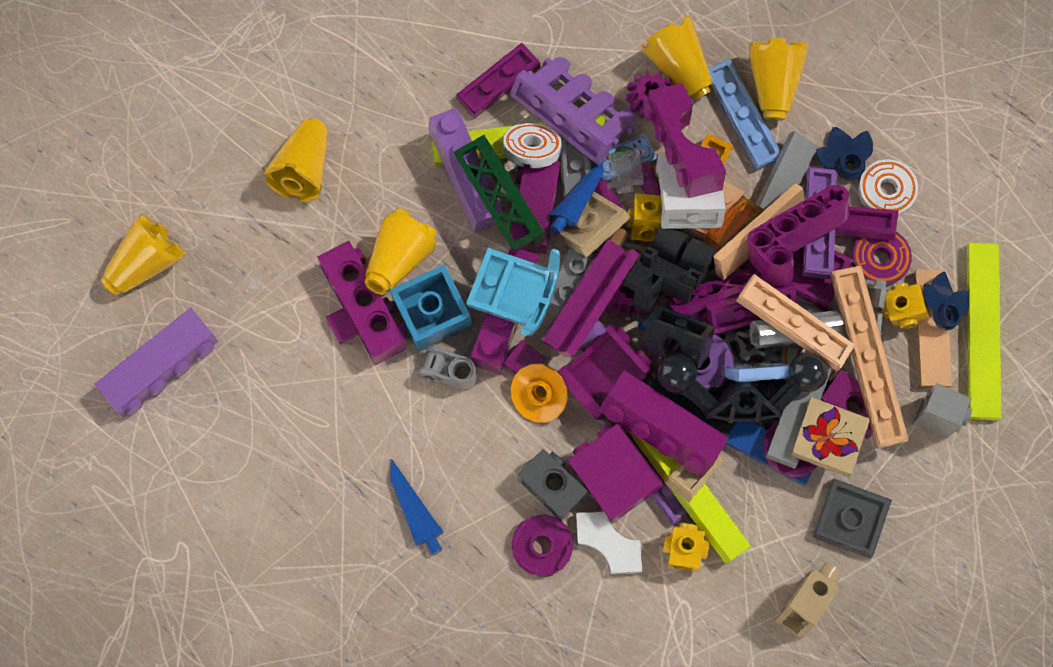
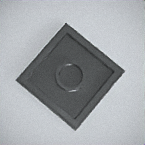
M833 478L812 537L872 559L892 500Z

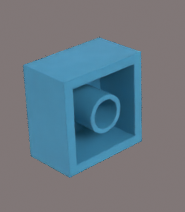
M445 264L390 289L393 302L418 352L427 348V345L438 343L472 326L471 316Z

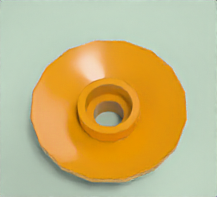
M530 364L521 368L513 377L510 387L511 399L516 410L524 418L535 423H547L558 418L565 410L568 400L567 387L562 376L553 368L544 364ZM540 386L544 387L546 395L540 392Z

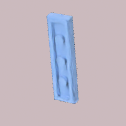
M727 59L708 68L713 82L710 87L755 171L774 164L781 151L732 61Z

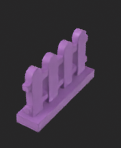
M557 57L553 61L550 58L545 59L542 64L543 68L535 74L532 71L526 72L525 70L520 72L516 76L510 96L597 165H600L606 159L611 147L614 149L618 145L620 140L617 138L625 132L631 135L637 127L634 125L637 118L635 112H632L630 109H622L620 112L616 111L612 107L614 102L613 95L606 91H602L597 95L590 90L592 85L591 78L584 74H579L574 78L568 73L570 62L563 57ZM558 80H561L565 85L558 91L551 87ZM581 97L588 101L580 108L573 104ZM605 114L610 120L601 126L596 120Z

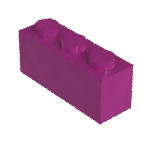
M558 161L541 168H530V164L525 163L524 167L518 166L516 184H520L519 192L542 227L546 241L537 247L531 242L520 248L521 250L547 254L550 226L552 224V219L549 215L554 210L560 176V162ZM512 222L510 235L514 241L527 235L521 224Z

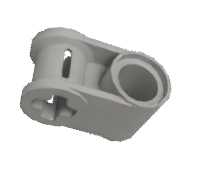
M427 345L426 351L428 354L423 367L418 369V376L428 381L442 383L459 390H468L475 386L478 375L471 359L451 353L438 346ZM461 368L471 370L470 375L465 379L455 377L456 372Z

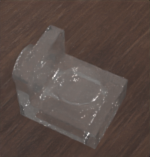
M639 150L608 154L611 182L607 183V189H617V194L635 192L634 186L644 185Z

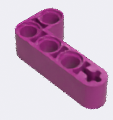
M840 185L829 186L751 230L747 236L748 254L751 264L772 285L784 286L789 284L794 277L793 252L848 220V190Z

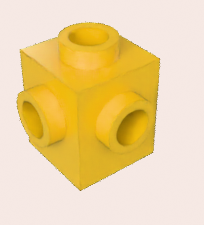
M635 193L633 209H628L627 211L630 219L626 222V227H631L632 240L653 242L658 230L661 228L663 208L661 196Z
M908 283L897 284L890 288L891 291L886 292V302L882 312L885 320L890 319L894 327L899 326L900 329H908L917 326V321L930 318L928 307L923 298V288L920 284L911 286Z
M680 523L679 527H673L671 535L666 534L663 553H668L667 568L698 573L701 559H707L709 541L704 540L705 531H699L697 525ZM682 544L689 545L690 550L684 549Z

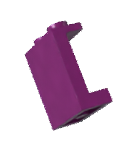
M608 325L605 328L606 332L568 367L563 366L557 371L562 376L566 387L596 420H601L606 416L599 412L598 409L624 370L642 382L654 372L649 367L652 363L651 359L641 349L636 352L631 347L629 342L632 338L621 326L615 329L613 326Z
M612 423L598 431L597 435L599 438L591 444H588L586 441L572 451L574 456L568 461L610 521H617L664 487L665 483L659 475L653 472L625 433L624 427L619 424L613 426Z

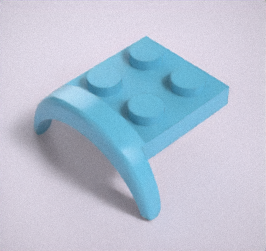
M488 248L466 302L467 306L523 325L524 327L521 328L520 334L526 336L533 335L540 327L547 313L556 288L560 270L559 250H551L547 268Z

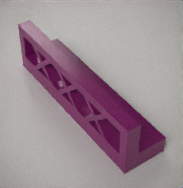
M610 239L605 240L540 341L564 357H574L640 254L633 249L625 251Z
M755 267L733 273L725 280L718 278L700 284L696 290H693L688 304L677 306L678 303L684 301H679L669 295L665 296V301L669 309L707 323L705 305L739 296L747 283L742 285L735 284L748 282L753 274L771 286L776 285H772ZM713 291L718 292V293H715V294H712V295H709V294H708V293L713 292Z

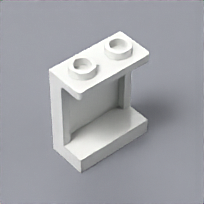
M658 154L656 176L659 177L663 207L661 214L662 229L722 228L726 210L723 190L688 198L684 188L679 187L677 183L676 171L673 165L668 164L665 154Z

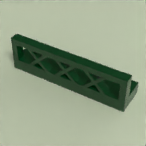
M485 135L453 151L456 160L512 252L531 242L535 247L546 242L542 227ZM476 149L481 158L480 167L467 164L463 156ZM473 172H478L477 177L474 176ZM482 174L492 176L496 183L495 191L481 187ZM487 196L493 197L492 202H490ZM497 198L508 202L511 207L510 216L496 212ZM502 220L508 221L507 226L504 225ZM512 222L521 224L527 235L514 241L510 235Z

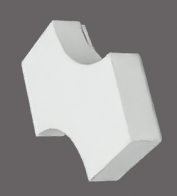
M605 512L576 513L578 546L590 547L598 551L607 561L611 575L642 573L640 540L627 539L617 533L610 524Z

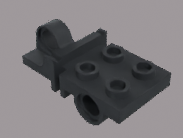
M661 226L653 240L652 246H648L646 251L642 252L639 262L625 276L622 285L635 291L633 306L645 312H649L653 307L660 291L688 304L693 290L698 288L715 267L713 256L720 249L680 229H662Z

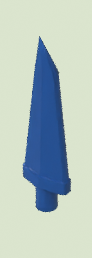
M603 162L600 165L596 164L557 208L551 212L549 216L554 222L550 226V231L553 234L560 235L566 225L576 226L603 176Z
M391 459L390 480L413 536V541L416 546L425 543L431 555H436L443 550L436 537L444 532Z

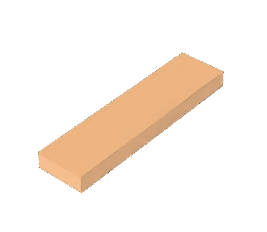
M796 183L793 184L713 256L716 275L719 278L725 280L749 258L747 236L751 230L804 201V191L801 186Z
M916 269L914 272V285L920 284L922 288L924 284L931 285L933 279L941 272H946V270ZM929 310V319L917 321L919 387L932 388L937 383L951 388L952 372L949 330L944 331L938 328L933 320L932 312Z
M755 274L749 279L736 299L738 303L805 350L819 355L828 366L836 371L842 368L855 346L854 343Z

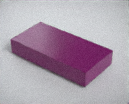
M849 206V218L845 223L835 228V235L895 240L899 211Z

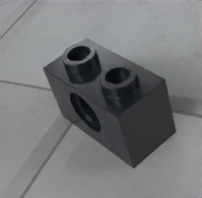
M659 305L647 318L641 349L659 358H666L672 354L685 355L694 362L698 370L709 357L715 326Z

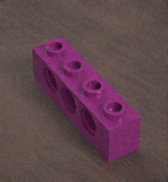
M347 241L317 256L323 274L342 308L351 317L358 330L357 334L374 365L376 366L407 349L405 339L409 338L403 324L401 322L396 324L391 314L395 312L387 297L382 298L380 294L374 293L365 285L366 269L363 264L366 263V259L360 248L354 249L350 241ZM349 272L359 275L354 281L343 279L344 275ZM362 297H369L373 300L370 305L365 307L357 304V301ZM376 322H383L387 325L386 329L381 332L373 331L371 326Z

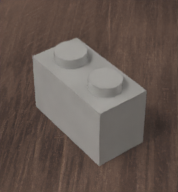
M936 383L923 397L913 425L947 439L954 432L958 433L962 426L967 425L972 414V409L968 408L972 398Z

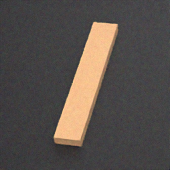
M856 266L832 271L830 277L840 314L844 319L845 333L847 339L855 344L851 355L867 415L870 419L869 422L876 448L906 443L909 439L862 267Z

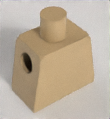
M824 563L819 572L813 569L803 580L775 621L802 639L817 624L839 591V586L834 583L840 575L838 569L828 563Z

